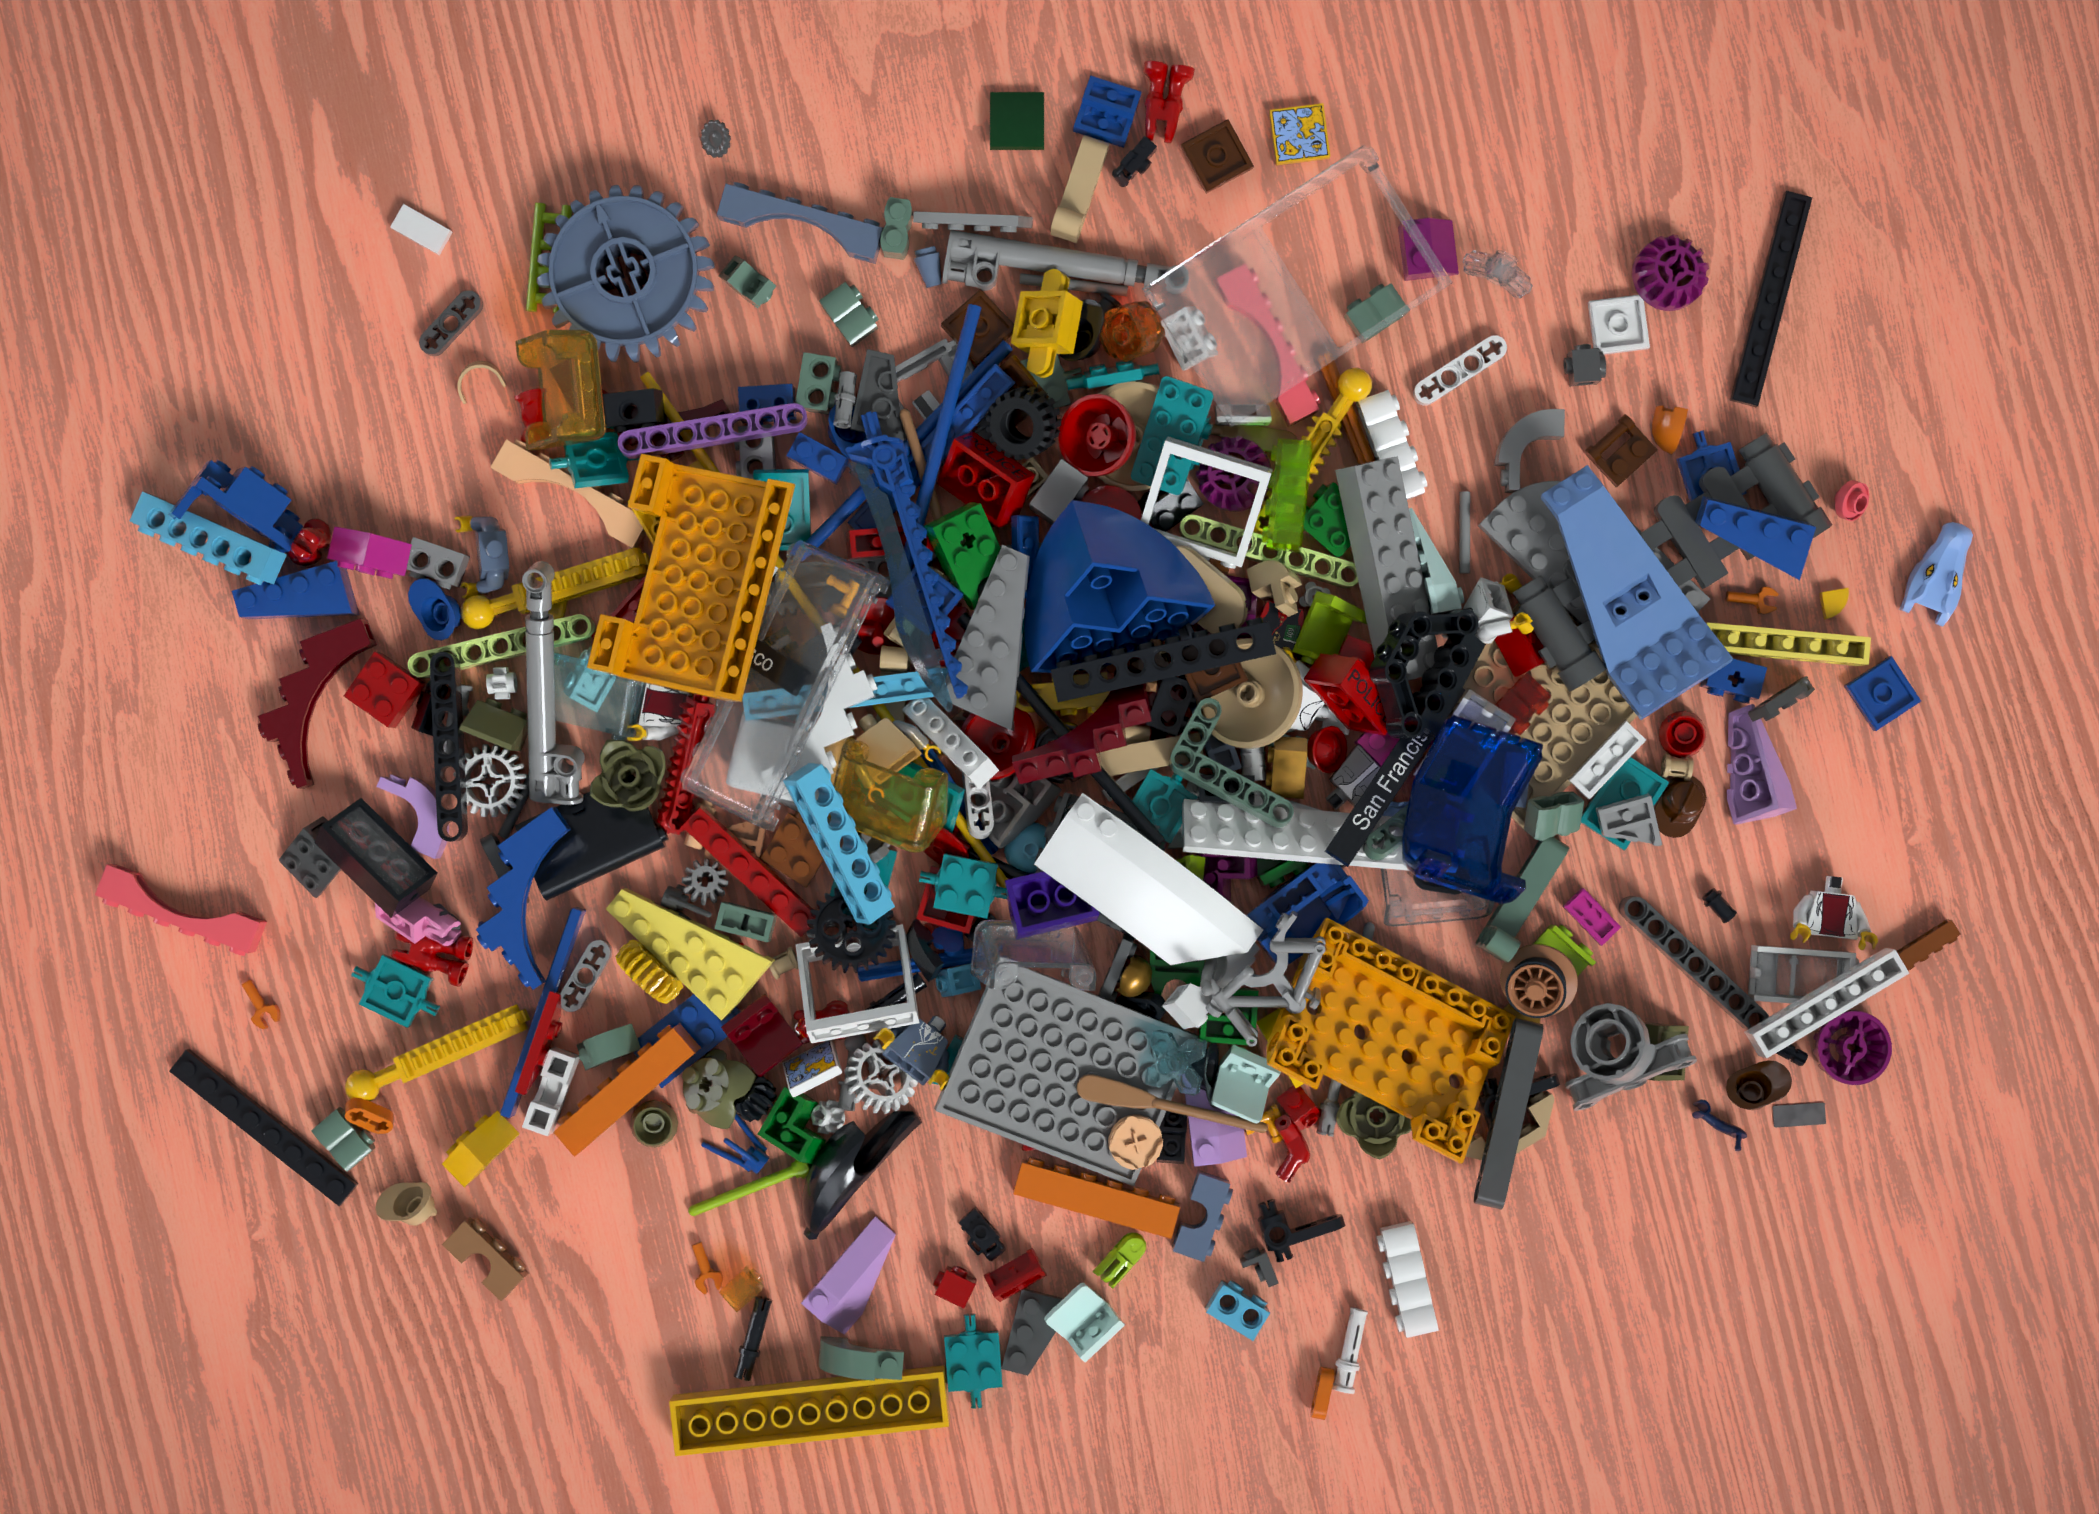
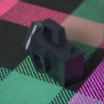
M1146 136L1123 158L1120 166L1113 170L1112 175L1120 187H1126L1130 179L1132 180L1138 172L1141 175L1144 174L1152 164L1149 159L1156 152L1157 146Z
M428 681L425 692L421 691L417 701V713L411 728L433 736L431 681ZM443 686L441 689L443 699L448 692L447 686Z
M977 1207L973 1208L959 1221V1224L962 1226L961 1229L970 1236L967 1244L977 1255L983 1253L989 1261H993L1005 1252L1006 1248L999 1240L1001 1235ZM974 1241L981 1248L979 1251L973 1246L972 1243ZM993 1243L996 1244L991 1249L987 1250Z

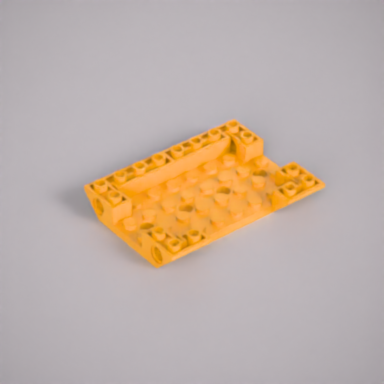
M1325 918L1312 937L1317 938L1321 936L1326 941L1325 952L1308 987L1311 991L1315 987L1321 990V1000L1317 1007V1014H1310L1306 1007L1302 1012L1296 1014L1290 1013L1286 1008H1281L1267 1043V1065L1314 1089H1318L1322 1076L1325 1075L1409 1118L1411 1120L1413 1140L1462 1164L1481 1114L1474 1109L1489 1068L1499 1064L1516 1016L1337 922ZM1303 953L1291 983L1293 988L1296 986L1310 953ZM1355 1026H1360L1364 1029L1365 1038L1363 1040L1356 1037L1354 1033ZM1403 1050H1406L1411 1053V1064H1407L1403 1061ZM1450 1075H1455L1459 1079L1460 1085L1458 1089L1450 1085Z

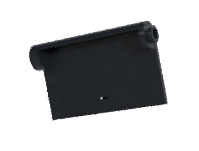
M633 775L629 776V783L633 782L636 777ZM590 792L583 794V801L574 805L561 804L556 807L571 827V830L560 838L546 854L534 878L540 893L547 901L666 847L665 841L669 840L663 827L658 826L653 820L648 807L639 811H628L622 807H609L594 800L590 796ZM541 814L515 825L516 831H519Z

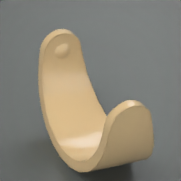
M475 361L463 369L457 384L458 393L463 404H466L467 401L462 390V379L472 369H489L497 375L503 387L507 386L502 373L495 365L486 361Z

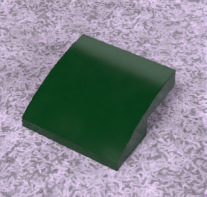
M990 92V150H1044V92Z

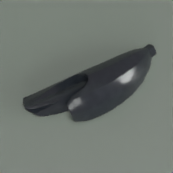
M894 1111L876 1124L866 1135L852 1121L842 1126L828 1139L812 1163L802 1194L803 1217L806 1223L804 1235L809 1240L817 1239L819 1233L830 1224L861 1185L915 1128L922 1124L919 1115L913 1111Z

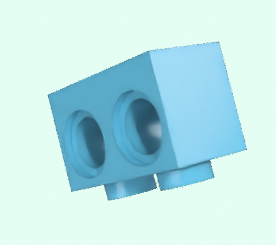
M1221 1280L1205 1307L1206 1313L1254 1341L1270 1314L1269 1309L1265 1307L1267 1302L1254 1294L1252 1297H1249L1242 1293L1244 1288L1232 1280L1229 1283ZM1224 1295H1231L1235 1298L1233 1305L1230 1307L1221 1306L1220 1299ZM1248 1309H1254L1258 1312V1316L1253 1321H1246L1243 1319L1244 1312Z

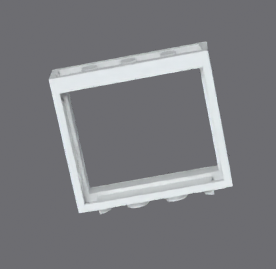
M1167 437L1141 521L1147 525L1150 523L1170 454L1259 481L1257 493L1237 554L1155 529L1173 545L1191 547L1206 560H1210V558L1220 560L1221 565L1235 569L1236 566L1242 567L1273 469Z
M903 924L896 925L895 928L890 929L895 931L896 938L888 940L892 942L893 947L899 946L907 1003L816 1019L809 962L822 960L824 955L816 957L814 951L818 947L810 948L809 942L795 944L806 1032L811 1043L880 1031L882 1028L891 1029L920 1023L907 937ZM842 941L836 944L835 947H839ZM851 943L846 949L850 952H856L861 946L857 943Z

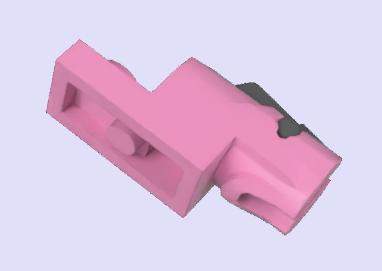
M419 897L394 917L390 918L375 903L376 918L414 944L426 936L444 946H449L461 934L460 921L441 904L432 905Z

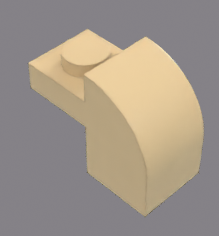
M1274 560L1264 561L1247 569L1253 594L1264 602L1274 598L1275 607L1288 617L1298 613L1296 605L1298 596L1294 589L1301 586L1302 582L1294 572L1282 563Z

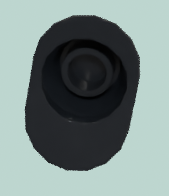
M1082 300L1083 305L1074 353L1059 354L1064 360H1084L1092 357L1099 350L1101 345L1100 333L1104 324V311L1102 306L1095 300Z
M1211 1043L1208 1049H1190L1186 1052L1185 1074L1187 1079L1194 1087L1206 1091L1208 1102L1213 1108H1216V1106L1212 1105L1211 1098L1219 1068V1050L1216 1043Z

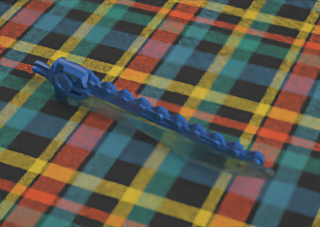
M866 412V414L861 415L867 440L857 443L853 447H846V453L851 461L857 463L855 472L864 491L884 549L891 581L895 624L902 644L922 681L946 711L951 712L953 704L939 661L944 660L957 699L967 694L968 685L956 677L961 672L962 663L950 654L953 649L955 650L956 640L944 631L950 625V618L939 610V607L944 604L945 596L933 588V585L938 583L939 574L927 566V563L932 561L933 552L921 543L924 538L926 539L927 530L916 522L918 516L920 517L921 507L910 500V497L915 495L916 486L913 484L914 481L903 440L882 434L877 412ZM869 469H872L880 490L875 487ZM887 494L893 497L940 646L936 650Z

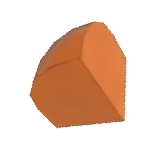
M1661 405L1656 406L1652 421V435L1655 443L1663 451L1671 455L1675 452L1682 436L1688 409L1674 407V410Z

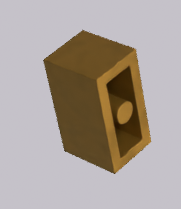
M1281 737L1274 742V747L1268 746L1267 763H1272V770L1266 771V786H1270L1271 792L1283 798L1304 799L1307 738Z

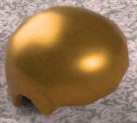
M1137 954L1130 958L1131 963L1126 967L1120 979V989L1117 988L1119 993L1127 997H1134L1147 990L1152 979L1150 964Z

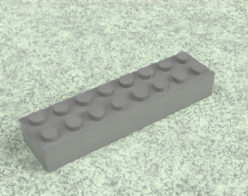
M1398 456L1335 470L1374 658L1377 648L1384 642L1388 634L1389 626L1400 614L1423 611L1431 615ZM1435 635L1421 638L1418 656L1409 661L1406 666L1408 681L1422 677L1427 669L1433 667L1435 663L1434 654L1438 648Z

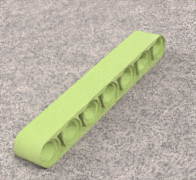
M1192 514L1183 518L1179 526L1181 537L1237 554L1239 550L1236 544L1237 539L1243 537L1245 531L1238 527ZM1189 521H1194L1199 526V532L1195 535H1189L1186 533L1184 525ZM1214 529L1222 530L1225 534V540L1221 543L1214 542L1210 537L1211 531ZM1254 532L1250 540L1251 548L1247 550L1245 559L1258 563L1268 560L1278 561L1295 574L1341 588H1351L1358 583L1355 563ZM1265 545H1272L1276 548L1277 555L1275 558L1269 559L1263 555L1262 551ZM1291 553H1299L1302 556L1303 563L1301 566L1296 567L1290 564L1289 555ZM1322 560L1328 564L1329 570L1327 574L1317 573L1315 570L1316 561ZM1349 568L1354 572L1353 582H1345L1342 579V569Z
M582 614L553 620L554 627L558 626L561 630L560 638L554 641V648L590 639L591 635L596 631L594 621ZM585 620L588 624L587 631L579 635L575 630V626L579 621ZM522 627L418 652L409 658L408 669L414 676L430 678V660L438 652H452L459 659L461 670L526 655V647L523 644L526 628ZM505 639L508 643V649L500 654L496 649V645L500 640ZM478 645L481 648L482 654L479 659L473 660L470 656V651L474 646ZM425 658L428 661V669L421 673L417 668V664L421 659ZM444 658L440 661L441 671H448L451 666L447 667L445 665Z

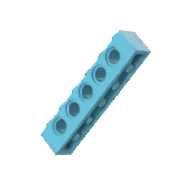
M142 491L129 520L139 525V532L154 537V534L157 533L161 535L160 541L174 547L177 542L182 545L180 550L194 556L198 552L204 554L202 560L218 566L219 562L226 564L224 570L236 575H240L242 571L247 574L245 579L258 585H262L263 581L271 584L275 583L287 554L188 510L181 519L176 518L174 520L168 515L175 506L174 504Z
M808 763L784 779L783 782L857 923L871 924L894 908L895 905L891 900L892 894L889 888L883 884L879 876L878 866L871 861L867 853L868 847L864 840L859 837L855 829L854 819L847 814L843 806V798L835 790L828 769L822 764ZM818 789V791H819V797H818V799L816 800V799H815V792H816V790ZM830 813L831 822L828 824L827 817ZM841 838H843V846H842V847H840V839H841ZM855 861V869L852 871V863ZM867 884V893L864 894V887Z

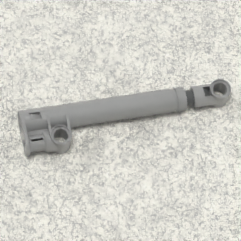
M951 230L942 279L944 284H947L948 280L964 282L965 286L977 287L979 290L988 291L996 285L999 266L1002 265L1039 272L1057 269L1070 277L1119 285L1122 283L1134 287L1135 282L1143 283L1146 288L1165 290L1176 295L1186 290L1189 274L1184 267L1179 265L1169 267L1147 263V266L1138 265V260L1134 259L1126 260L1122 257ZM981 271H989L992 274L990 281L981 282L978 280L977 276ZM1173 274H1178L1183 278L1184 283L1180 286H1174L1170 283L1169 277Z
M538 561L525 572L522 578L523 586L526 589V608L530 610V614L525 617L529 798L535 802L574 805L583 801V794L579 792V781L582 779V764L584 763L585 756L583 751L577 746L556 744L554 630L552 629L554 621L553 615L548 614V610L552 608L551 582L554 579L555 573L549 563ZM534 573L540 574L543 582L538 581L534 577ZM564 758L570 759L574 765H569Z

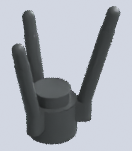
M679 884L676 888L668 886L665 890L661 906L679 913L678 915L688 920L692 919L680 912L684 908L700 915L711 917L712 914L688 903L689 896L684 894V886Z

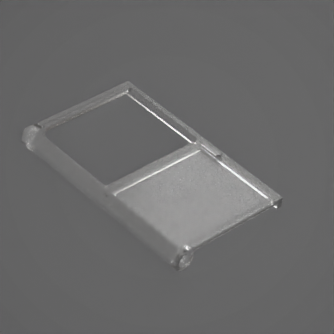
M1361 145L1142 288L1147 301L1155 312H1158L1206 389L1214 393L1213 400L1224 415L1230 428L1453 283L1378 165L1379 157L1371 146L1367 148L1365 145ZM1360 165L1374 179L1438 283L1435 287L1346 345L1337 347L1262 227L1349 170Z

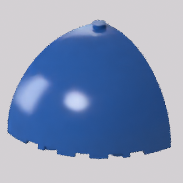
M1072 500L1045 536L1035 559L1029 580L1024 622L1025 644L1031 672L1051 673V669L1056 668L1057 662L1072 659L1073 664L1084 662V656L1099 653L1100 658L1111 656V650L1126 647L1127 652L1138 650V644L1150 642L1151 638L1164 641L1165 638L1180 635L1178 631L1180 628L1188 623L1192 625L1197 623L1215 606V603L1205 582L1194 566L1175 545L1158 531L1120 510L1104 505ZM1105 663L1103 666L1111 665V663Z

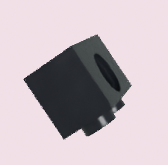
M652 388L601 394L604 427L614 429V433H623L630 430V427L640 426V428L656 426V424H665L662 390ZM636 405L638 413L632 419L629 413L630 408Z

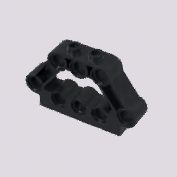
M1470 609L1453 610L1440 615H1428L1423 611L1403 613L1389 626L1384 642L1375 652V658L1370 666L1369 675L1372 682L1377 686L1386 716V730L1391 737L1416 738L1418 736L1433 737L1438 735L1486 645L1475 636L1478 629V618ZM1446 634L1448 636L1446 643L1435 651L1433 667L1423 673L1420 691L1412 694L1406 676V666L1409 661L1418 656L1421 638L1428 635Z

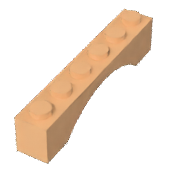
M506 439L492 463L491 469L518 484L548 482L576 491L596 509L610 536L631 548L639 547L646 532L633 510L623 505L624 499L611 492L609 496L599 492L601 486L574 489L572 477L567 468L551 470L548 456L542 453L535 456L528 452L530 446L518 439L512 443Z

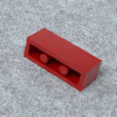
M902 526L849 530L845 533L848 559L903 554L906 537ZM926 535V539L924 538L921 543L933 552L932 544Z

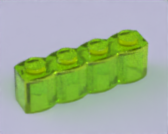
M1278 438L1277 445L1272 446L1271 461H1275V470L1272 472L1268 483V488H1272V497L1266 500L1265 515L1269 516V524L1263 527L1262 543H1266L1268 550L1301 553L1313 450L1311 441Z

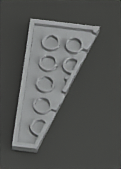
M1002 545L954 657L962 663L961 672L956 677L968 685L967 694L960 699L956 698L947 673L937 698L1014 731V709L1017 700L1016 687L1017 677H1019L1022 622L1025 613L1024 600L1025 590H1027L1030 556Z

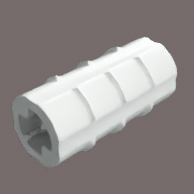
M1264 746L1253 749L1240 748L1239 755L1241 756L1242 775H1255V781L1266 780L1265 768L1267 766L1265 765L1266 752L1264 751Z

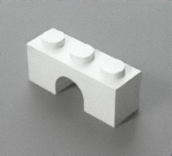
M558 1047L549 1049L540 1074L542 1080L538 1092L529 1105L522 1128L545 1136H549L554 1132L580 1059L578 1054Z

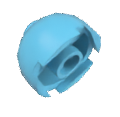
M1034 822L1025 828L1012 842L1004 847L1007 863L1029 874L1036 873L1038 867L1034 863L1039 849L1045 848L1046 838L1044 835L1047 827Z

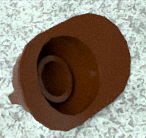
M1692 776L1690 781H1684V778L1674 777L1669 781L1654 810L1659 831L1663 835L1672 838L1682 837L1688 834L1695 826L1707 798L1705 788L1698 779Z
M1767 1060L1733 1073L1727 1080L1726 1091L1729 1099L1738 1107L1747 1110H1759L1785 1097L1791 1089L1792 1078L1789 1070L1783 1064Z

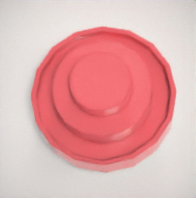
M1851 480L1837 491L1834 500L1836 514L1839 518L1854 521L1864 513L1869 503V489L1866 484Z

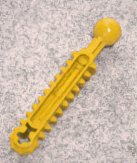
M1350 368L1341 374L1338 380L1339 396L1327 414L1323 412L1321 417H1312L1316 425L1315 427L1307 426L1306 429L1310 433L1309 436L1302 435L1301 439L1304 444L1302 446L1296 445L1297 455L1290 454L1289 456L1292 463H1285L1283 465L1287 471L1285 473H1278L1281 479L1280 482H1272L1275 490L1273 492L1268 491V501L1263 500L1262 502L1263 508L1260 509L1254 533L1276 538L1280 530L1284 529L1282 520L1289 521L1290 519L1287 512H1295L1296 510L1292 504L1302 501L1298 496L1299 493H1307V489L1304 486L1306 483H1313V480L1310 478L1312 474H1319L1316 468L1317 465L1324 466L1325 462L1322 457H1330L1329 446H1337L1334 438L1342 439L1343 435L1340 432L1342 426L1340 422L1353 402H1359L1370 394L1372 379L1365 370ZM1271 517L1270 521L1273 525L1271 528L1266 526L1263 529L1261 521L1263 519L1268 520Z
M631 548L554 572V579L551 582L552 605L645 577L650 562L647 553H642L641 548ZM542 576L536 578L538 581L543 582ZM523 583L512 585L513 593L490 600L482 595L469 597L461 607L463 622L470 628L483 629L492 623L497 614L517 608L521 614L529 613L530 610L526 608V589Z
M518 1004L392 1058L395 1064L372 1073L364 1069L356 1070L346 1080V1095L350 1099L362 1098L373 1101L377 1097L379 1089L399 1079H402L404 1084L528 1029L526 1021L530 1020L527 1010L523 1009L520 1011Z

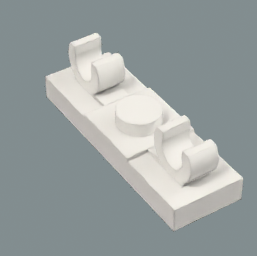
M1624 721L1568 781L1587 799H1590L1646 739L1627 721Z

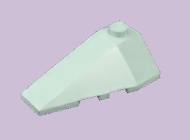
M1409 508L1431 615H1439L1448 611L1462 609L1461 604L1464 603L1462 588H1457L1455 579L1414 510Z

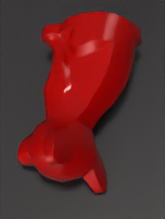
M548 388L531 389L514 396V400L518 401L521 406V419L526 427L521 435V442L529 446H539L544 442L548 445L554 444L552 436L541 427L547 411Z

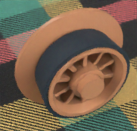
M1533 944L1519 948L1508 963L1504 962L1500 974V984L1503 994L1516 1011L1531 1018H1545L1563 1011L1570 1005L1577 992L1578 977L1572 962L1562 952L1547 945Z

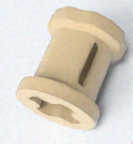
M1665 754L1661 763V777L1684 778V781H1690L1694 766L1693 757L1681 759Z
M792 946L787 948V951L771 957L775 961L769 968L775 979H779L780 975L794 968L798 969L797 956Z

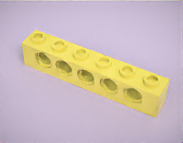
M1706 623L1730 655L1851 666L1869 665L1871 637Z

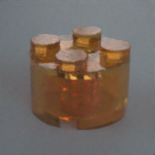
M1147 301L1130 302L1110 309L1104 314L1100 341L1107 354L1114 359L1118 358L1123 360V362H1128L1148 355L1158 348L1161 340L1165 337V329L1161 325L1160 318Z

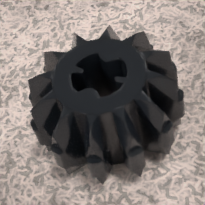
M755 1074L757 1077L748 1093L734 1101L736 1114L749 1122L753 1120L759 1121L763 1114L767 1115L769 1108L773 1107L772 1102L777 1098L775 1094L776 1088L773 1086V1083L764 1076L759 1077L757 1074Z

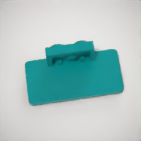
M1165 376L1161 379L1131 472L1132 480L1148 486L1152 485L1167 437L1200 447L1204 439L1208 440L1213 424L1209 423L1211 416H1208L1214 398V393L1211 390L1170 376ZM1170 454L1160 490L1180 495L1183 492L1189 471L1194 469L1195 465L1199 466L1200 463Z

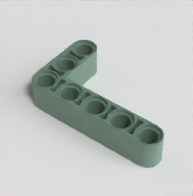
M1212 698L1201 700L1171 753L1169 760L1171 770L1175 774L1277 828L1286 826L1294 813L1293 806L1288 800L1201 754L1222 712L1221 705L1217 700ZM1205 707H1210L1215 711L1216 716L1210 719L1205 718L1201 714V710ZM1198 731L1203 739L1200 742H1192L1188 738V733ZM1180 754L1186 755L1190 763L1186 766H1179L1175 762V757ZM1210 768L1214 773V777L1209 780L1203 779L1199 774L1200 769ZM1226 781H1234L1238 785V791L1235 793L1227 792L1224 788V783ZM1258 794L1261 796L1263 804L1253 806L1250 804L1248 796ZM1276 807L1284 808L1287 812V818L1277 819L1273 814V809Z
M1555 837L1537 842L1479 935L1476 946L1507 963L1514 957L1521 944V941L1516 939L1515 936L1570 848L1568 845Z

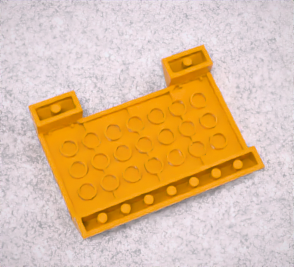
M641 454L628 507L660 517V522L634 623L626 619L600 614L587 668L629 680L725 701L742 702L795 484L768 479L765 482L678 465L666 458Z

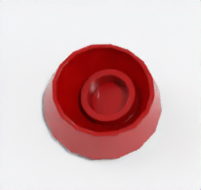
M1676 711L1668 715L1661 723L1659 729V741L1663 749L1671 756L1677 758H1687L1697 754L1704 746L1706 740V728L1702 720L1694 713L1688 711Z
M1328 726L1316 730L1310 736L1307 744V757L1310 763L1320 771L1325 773L1336 772L1346 759L1347 740L1344 733L1338 727Z

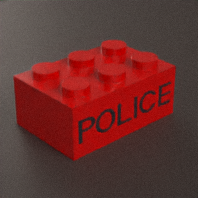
M974 431L954 438L937 484L965 504L970 502L981 503L987 519L997 527L1010 523L1011 516L1020 514L1035 474L1011 457L1004 456V452H998L994 445Z
M1320 653L1304 677V681L1348 730L1385 736L1387 733L1385 712L1377 686L1372 682L1369 675L1370 672L1365 668L1366 664L1364 661L1355 656L1344 657L1338 654Z

